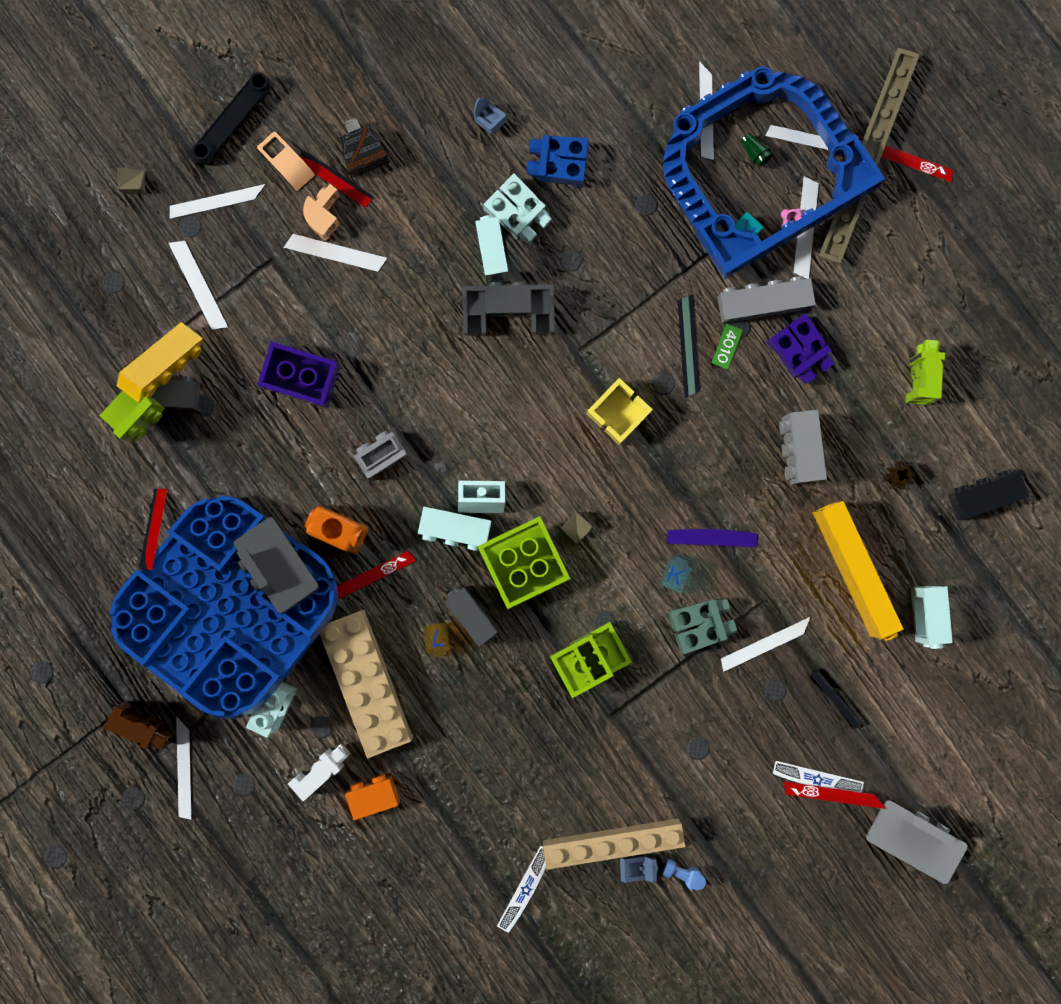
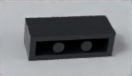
M1011 469L997 473L998 477L990 480L988 476L976 480L977 485L968 487V484L954 488L955 493L949 494L948 497L957 521L966 520L1028 498L1029 494L1021 472H1011Z

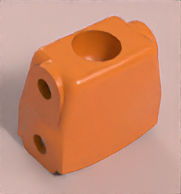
M318 505L316 509H312L305 523L306 533L310 536L352 554H358L369 530L368 526L321 505Z

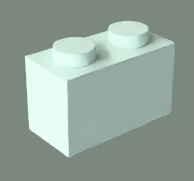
M505 481L458 482V513H504Z

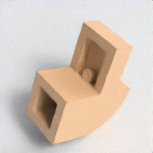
M331 184L319 191L316 201L308 196L303 207L307 223L325 241L340 225L338 219L328 212L340 196L338 190Z

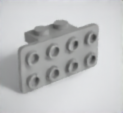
M886 800L883 804L886 809L881 808L866 835V839L943 884L949 883L967 850V844L949 834L950 829L944 825L937 823L935 826L929 823L930 818L917 811L916 814H913L896 803Z

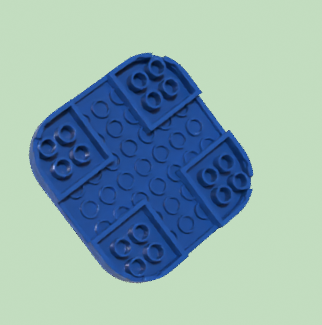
M220 496V498L209 500L205 498L186 509L168 530L169 537L156 551L152 570L139 571L136 569L116 594L110 610V616H112L111 632L121 649L157 675L197 708L211 716L222 719H237L247 716L261 708L268 701L328 624L338 602V586L329 566L316 553L302 543L297 542L285 532H283L319 585V589L284 614H280L263 591L257 592L250 582L253 579L249 572L245 574L238 564L241 559L237 554L238 550L234 546V541L266 520V518L243 501L230 496Z

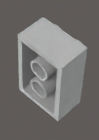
M818 410L793 412L782 417V421L779 422V431L781 435H784L785 444H782V454L784 458H787L788 467H785L786 480H789L790 485L826 480Z

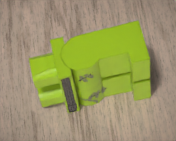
M925 340L923 344L917 345L916 355L910 358V365L913 366L911 369L913 391L906 394L905 403L930 405L941 399L942 361L945 360V353L939 352L940 341Z

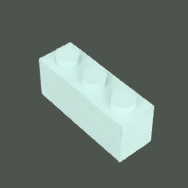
M423 507L418 534L423 535V540L436 542V538L445 539V544L458 547L460 542L468 544L467 549L479 551L477 546L488 541L492 521Z

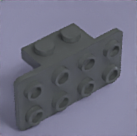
M272 517L267 518L234 541V546L238 550L237 554L241 559L238 562L239 566L245 574L248 572L253 577L250 580L252 586L257 592L263 591L280 614L286 613L319 589V585Z

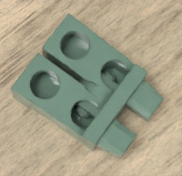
M709 599L667 611L673 631L677 632L674 634L681 654L727 640V636L737 632L733 619L722 622L720 614L730 611L727 599ZM693 626H697V627L692 628V629H688V630H685V631H680V630L687 629V628H690V627H693Z

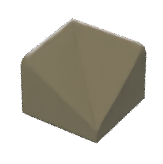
M118 168V190L122 194H145V171Z
M575 512L561 527V530L578 544L593 527Z

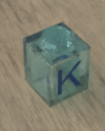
M675 557V560L668 559L658 584L675 592L682 593L692 570L691 567L687 566L688 561L679 557Z

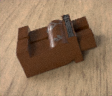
M128 701L114 706L104 726L105 729L130 741L141 743L140 747L144 749L153 746L162 750L164 746L167 747L170 744L175 733L164 728L167 722L163 720L157 721L153 717H144L132 711L135 705Z

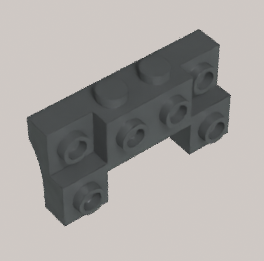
M492 282L490 286H462L464 336L486 335V317H531L532 335L554 334V285H526V282H513V285L503 286L502 282Z

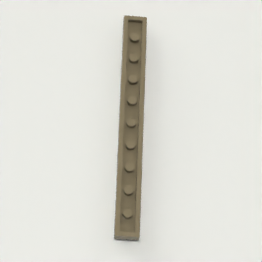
M899 47L862 141L863 146L877 166L920 55ZM866 196L834 214L818 256L819 259L840 266Z

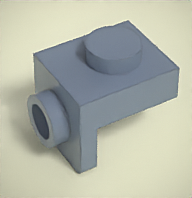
M647 855L621 857V881L624 883L643 880L651 883L656 882L658 873L656 859Z

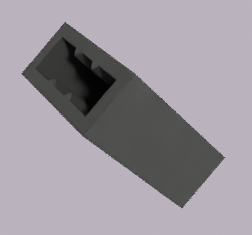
M457 586L447 594L449 599L445 603L478 647L498 633L497 627L466 587L461 589Z

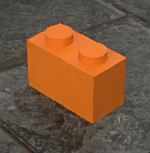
M385 774L373 777L372 782L363 784V781L352 784L345 793L353 821L396 807L400 803L392 776L386 777Z

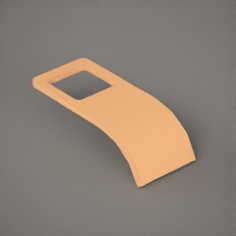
M273 132L257 146L258 150L296 191L315 176L306 163L276 132ZM274 138H277L285 148L272 159L263 148Z

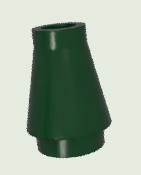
M751 133L746 134L740 141L753 165L762 167L773 156L770 152L771 149Z

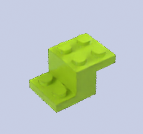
M122 391L99 416L114 429L113 433L119 439L134 443L145 436L147 433L146 429L151 423L155 424L162 417L161 412L165 408L153 397H145L138 403Z
M611 622L571 642L568 647L550 656L572 698L613 677L612 673L632 663Z

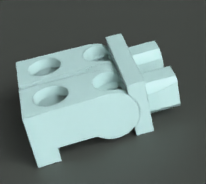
M515 174L500 187V192L497 190L483 204L485 212L494 218L498 217L499 223L516 240L520 238L527 244H530L537 236V233L530 228L534 222L544 229L552 220L545 211L546 205Z

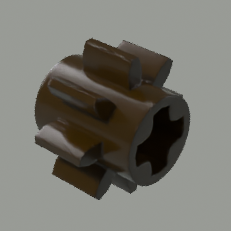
M899 461L895 462V468L887 467L890 473L889 476L885 477V480H890L892 483L890 488H895L899 485L900 490H904L906 488L905 483L908 485L914 484L911 478L916 472H911L909 463L902 466ZM897 472H902L901 476L904 479L898 480L899 475Z

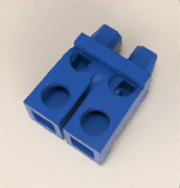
M543 135L542 139L530 140L529 154L540 155V162L528 161L527 175L539 177V182L565 183L584 188L588 138L550 137V135Z

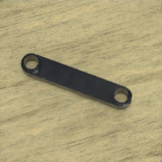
M261 72L252 74L246 84L193 146L192 155L198 163L208 165L213 162L218 153L270 92L271 82L265 74ZM259 81H265L262 87H256V84ZM202 150H208L206 156L199 157Z

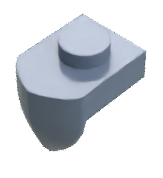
M478 98L476 100L473 110L475 122L493 135L508 121L507 115L491 104L486 98Z

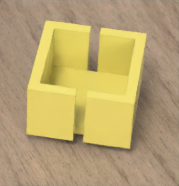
M620 378L586 413L600 428L605 425L607 428L604 432L618 445L653 410L639 396L632 401L630 398L634 391Z

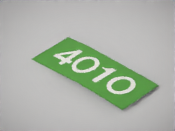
M726 323L712 360L713 364L725 369L729 368L743 332L742 329Z

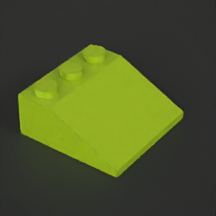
M540 516L477 546L507 609L570 580Z

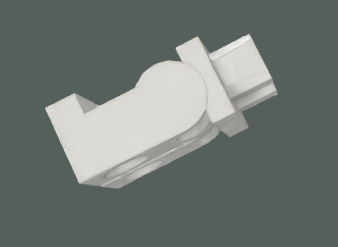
M342 743L333 751L329 748L314 763L310 773L305 776L300 772L288 785L302 801L306 800L332 774L335 775L345 765L342 761L351 753Z

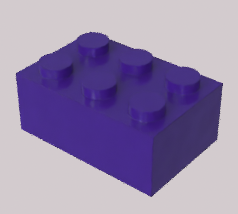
M271 341L257 386L327 409L341 365L337 361Z

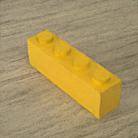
M182 322L179 323L119 372L117 387L138 403L145 397L150 398L158 386L161 384L165 385L176 371H182L190 359L194 360L200 355L203 338Z

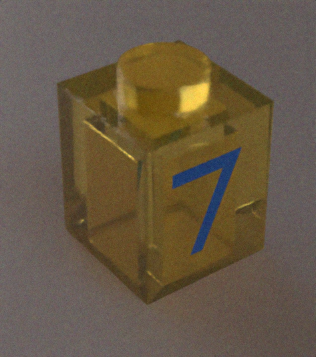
M447 622L423 626L427 654L433 653V657L447 655L446 651L451 650Z

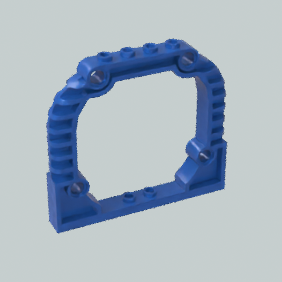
M763 66L751 72L746 71L742 73L738 80L733 83H725L716 93L712 95L707 94L700 99L699 103L694 106L688 105L682 109L674 120L673 135L667 144L663 158L664 177L670 191L695 228L698 239L724 279H727L880 188L885 180V177L857 135L850 133L849 128L844 124L841 116L836 112L826 94L814 82H810L800 75H790L786 72L773 73L770 68ZM764 80L767 82V84L762 85L759 84L757 81ZM777 97H781L795 103L806 114L830 151L827 167L832 173L836 174L832 193L834 199L816 210L813 208L807 210L801 215L802 218L795 222L790 220L781 227L782 230L761 242L757 234L736 229L735 222L731 216L727 214L717 215L690 174L685 157L686 151L693 148L699 142L703 128L749 101L756 104H765ZM682 125H686L690 129L687 131H683L679 127ZM841 156L844 158L845 161L839 162L835 159V157ZM724 225L728 228V231L720 232L717 230V227Z

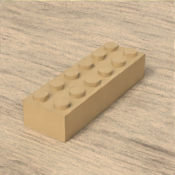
M365 610L328 623L321 631L320 636L366 757L370 758L411 742L413 736Z

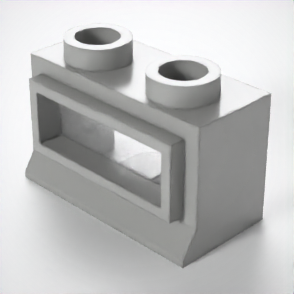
M384 431L375 437L377 441L369 446L366 443L356 449L357 454L354 455V458L367 479H374L373 476L380 471L389 469L393 466V463L402 457H408L407 452L393 432L388 434L387 431Z

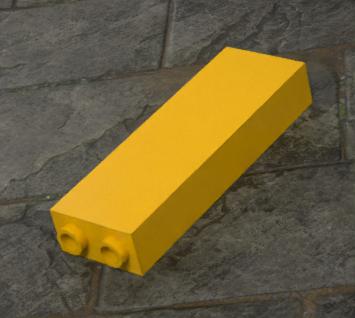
M844 501L831 503L812 512L870 637L885 639V641L897 637V632L903 630V627Z

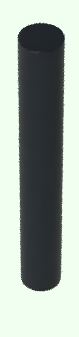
M818 669L811 673L813 679L855 729L858 728L862 722Z

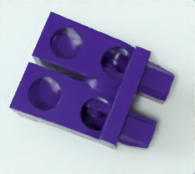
M806 313L766 341L771 349L773 348L792 376H798L805 384H808L817 377L810 367L814 363L819 366L822 372L834 365L829 355V352L832 350L826 345Z

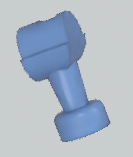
M669 858L666 859L661 876L671 878L673 875L685 881L690 890H701L704 888L706 880L697 867L683 869L676 866V861Z

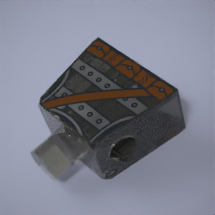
M357 118L345 122L348 133L341 135L340 141L346 169L350 178L390 163L385 149L370 125L361 128Z

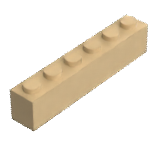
M679 818L543 840L546 869L685 847L682 824Z

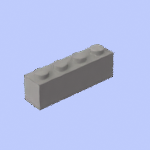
M803 276L793 277L790 279V282L781 283V280L770 281L768 285L760 287L758 283L750 284L741 290H737L736 287L723 289V293H720L717 297L722 324L810 310L816 305L811 278L804 279Z

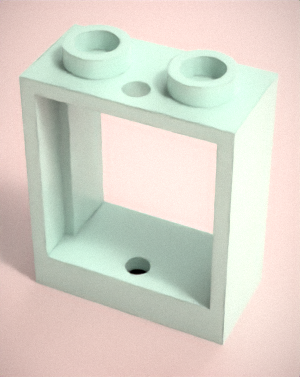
M492 215L480 217V220L475 222L486 283L490 285L492 282L509 281L499 218H493Z
M911 587L915 642L922 643L923 647H930L931 649L945 648V644L952 643L948 587Z
M282 682L268 701L252 713L246 728L267 738L277 732L297 688Z

